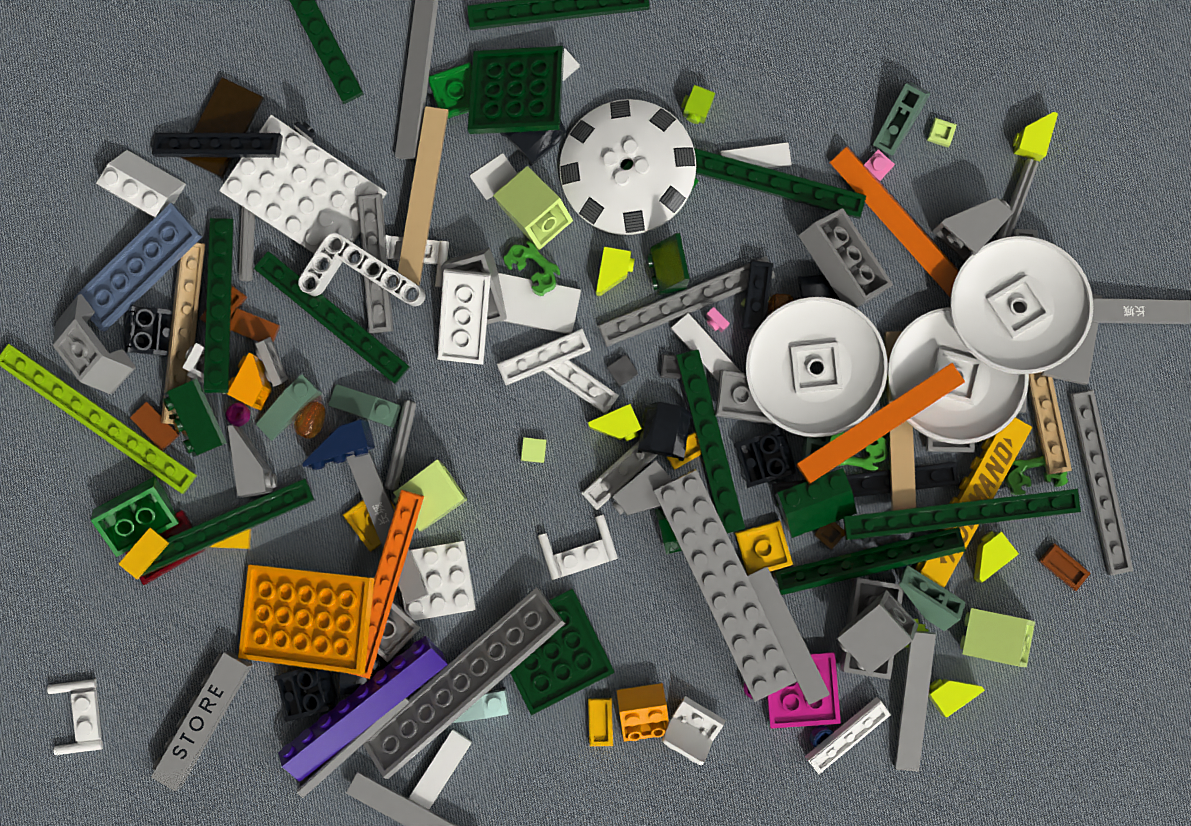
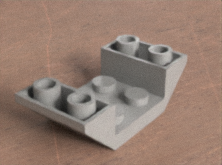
M80 294L56 321L53 347L79 382L112 394L136 366L123 349L108 353L86 323L95 311L83 295Z

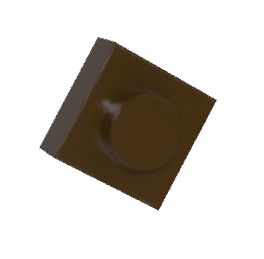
M833 522L820 527L813 536L828 549L833 550L845 536V530Z

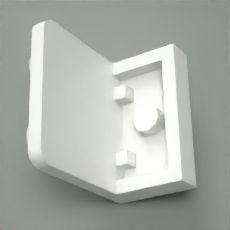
M196 343L194 347L191 346L185 355L187 360L182 368L189 371L187 376L193 379L197 378L199 382L204 383L205 347Z
M685 696L673 713L662 742L670 749L687 757L690 761L703 765L713 740L724 726L726 720Z

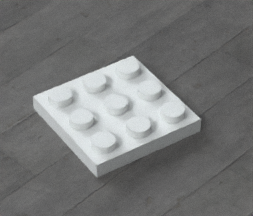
M465 541L411 550L429 594L410 604L405 603L402 595L404 611L414 621L476 610Z

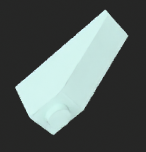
M506 688L488 691L453 723L509 714L510 709Z

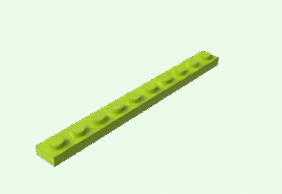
M8 343L0 354V366L181 494L187 491L197 477V474L160 450L153 443L13 345Z

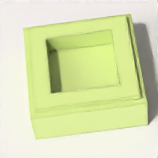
M934 118L927 141L949 147L957 125Z
M523 437L521 461L544 463L547 440Z

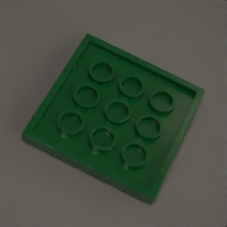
M563 46L474 51L467 128L469 134L560 130L564 67Z
M573 588L549 600L565 624L510 672L531 716L615 673Z

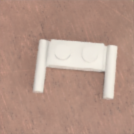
M386 235L387 259L400 261L403 237ZM427 240L424 264H437L435 287L442 288L443 271L441 266L447 261L449 242Z
M604 514L595 517L602 540L553 555L547 533L538 536L552 580L618 559Z
M96 679L47 686L48 694L70 691L73 693L71 694L75 741L77 743L54 746V755L103 749Z

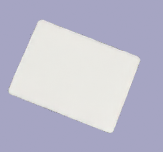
M501 154L472 173L470 178L484 198L488 200L502 186L513 179L517 172L505 155Z

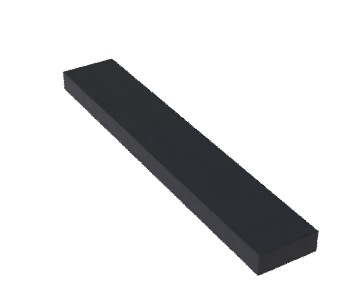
M155 133L152 155L155 157L279 158L283 136L280 133Z

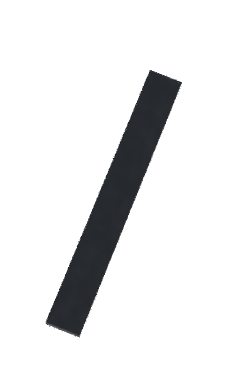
M957 462L915 467V490L960 485ZM890 470L846 475L853 497L891 493ZM807 480L772 484L775 507L779 506L775 498L776 493L807 482Z

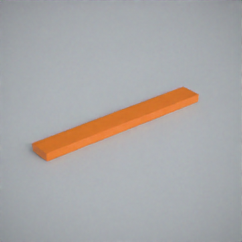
M848 146L845 147L829 163L856 193L866 195L865 203L946 294L951 297L952 287L959 270Z
M953 363L949 364L797 463V467L809 484L965 383V380Z
M400 490L374 577L365 674L353 675L370 679L424 499L423 495Z

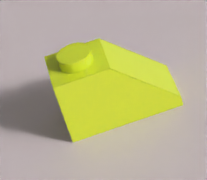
M1052 112L1026 126L1020 133L1017 132L1013 140V146H1016L1014 154L1039 162L1046 157L1058 113Z
M604 247L596 290L597 296H602L626 279L628 272H633L635 259L630 258L631 251Z
M631 404L588 422L590 429L618 440L625 438L626 442L639 436L637 432L641 431Z
M990 531L981 538L983 542L977 547L974 579L976 582H984L1019 554L1002 532L994 533Z
M937 679L930 684L928 697L939 713L947 718L985 690L982 686Z

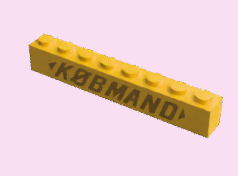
M1015 417L1002 431L985 439L981 445L983 449L979 457L976 456L970 465L971 473L968 477L965 476L959 485L960 493L957 497L954 496L949 504L993 499L1029 435L1032 426ZM979 524L959 527L965 549ZM952 528L938 529V530H939L938 532L944 531V530H948V529H952ZM964 552L918 562L914 569L944 588Z

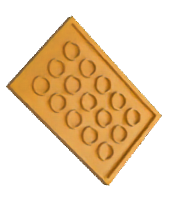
M248 565L238 658L358 675L365 674L374 578Z

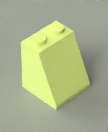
M528 166L518 172L513 179L493 195L502 210L538 250L544 247L573 221L560 197Z
M438 459L393 492L396 496L393 499L396 504L401 489L424 496L415 529L418 528L419 531L425 530L468 500L444 464Z
M971 608L970 613L967 612L965 617V626L968 627L966 636H962L960 649H963L962 654L1027 668L1035 621Z

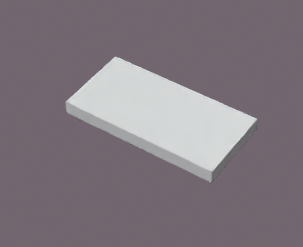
M444 269L438 360L474 364L484 363L490 273Z
M498 273L507 319L502 321L563 334L573 333L581 294L580 289L556 285L552 291L545 293L544 296H538L532 291V286H539L538 283L533 284L531 279Z

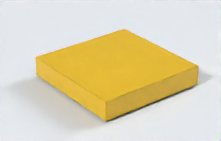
M361 500L344 513L343 516L368 550L372 552L381 545L364 500Z
M780 520L735 533L747 576L766 566L769 571H774L793 565Z

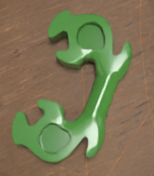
M527 241L528 248L522 245H513L508 254L504 256L506 267L512 270V264L514 263L517 264L520 271L527 265L526 258L534 259L543 268L544 273L537 272L532 276V283L539 284V286H532V291L538 296H544L545 293L552 291L556 287V279L553 272L560 275L559 267L542 256L537 247L530 241Z
M844 432L830 436V442ZM881 437L876 440V445L872 446L870 444L865 447L864 450L869 454L868 457L852 456L838 466L852 465L869 471L877 470L878 467L873 466L872 463L881 462L886 459L887 440Z
M1043 455L1028 460H1014L1012 466H1016V468L1011 470L1005 478L1006 483L1011 489V494L1023 495L1026 493V491L1021 489V486L1025 484L1026 487H1030L1031 479L1023 473L1030 468L1045 467ZM1047 472L1044 473V479L1047 483L1051 482L1052 478L1057 480L1054 487L1063 486L1068 482L1066 478L1067 472L1050 475Z

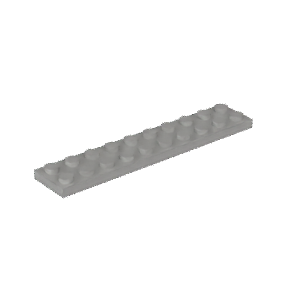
M694 469L653 489L754 702L797 682L697 470Z
M536 587L413 695L405 707L363 743L383 778L389 779L565 624L540 589Z

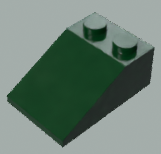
M675 233L651 246L650 254H647L649 268L653 267L655 276L651 277L653 289H658L659 295L685 290L690 279L680 233Z

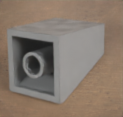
M993 198L944 219L932 232L966 262L972 254L976 255L1013 212L1010 210L1007 202L1002 199Z
M655 460L612 497L614 502L611 505L620 515L624 512L626 516L660 507L653 489L672 481V479Z
M885 590L841 630L837 639L839 640L840 647L855 658L857 666L862 670H866L870 675L913 641L918 624L895 598Z

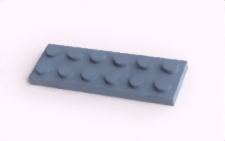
M170 203L73 298L75 299L80 294L83 295L95 311L90 319L100 331L105 332L185 255L202 236L178 207Z

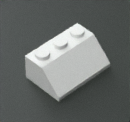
M128 150L108 163L96 183L106 191L153 218L160 214L170 203L174 204L186 185L184 182Z

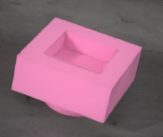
M877 150L864 165L880 182L895 164L881 151Z
M714 307L705 316L708 319L706 321L707 324L714 331L719 330L722 333L730 324Z

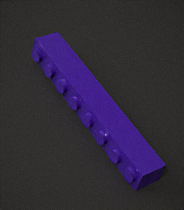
M426 635L414 642L403 654L397 656L369 681L360 685L350 696L341 700L331 711L322 715L311 727L302 731L297 738L286 744L278 752L281 766L301 782L448 664L442 651Z

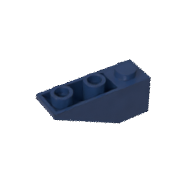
M360 419L339 426L302 463L303 467L312 468L314 471L325 468V464L329 462L338 464L347 461V457L352 455L361 457L369 454L368 450L375 448L369 422Z

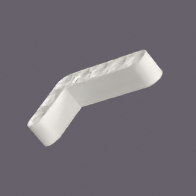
M337 233L327 235L298 281V285L303 292L312 296H318L325 290L342 262H344L411 306H419L425 300V292L420 286ZM340 240V248L334 251L333 244L335 241ZM359 252L360 259L353 263V254ZM328 259V267L321 270V262ZM378 264V273L371 275V267ZM397 277L398 284L390 288V279ZM315 279V287L309 290V281ZM412 289H416V298L409 300V292Z

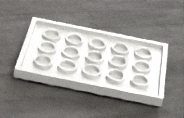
M270 115L259 133H280L283 136L279 158H241L219 191L313 254L316 253L327 235L331 233L340 234L354 243L361 233L358 195L381 193L384 199L387 192ZM340 240L335 241L333 244L334 251L340 248Z

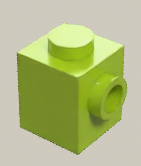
M694 85L690 96L685 95L681 108H684L683 116L687 117L686 119L691 123L699 124L700 122L704 124L713 103L715 92Z

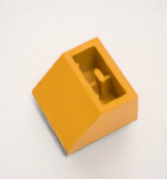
M248 353L247 357L243 356L238 365L240 370L237 376L232 377L229 381L227 395L262 411L272 392V388L266 378L263 361L257 356Z
M663 683L616 690L624 742L664 736L669 721Z

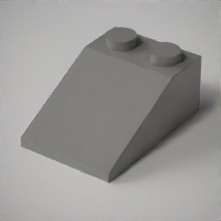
M490 248L448 259L441 266L443 272L444 269L490 273L487 324L507 319L498 270Z
M233 425L228 426L237 496L254 497L275 492L274 488L277 487L276 475L272 474V470L245 431Z
M394 599L378 649V654L387 662L420 629L419 625Z

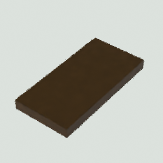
M221 77L193 133H246L264 98ZM234 157L181 158L223 178Z

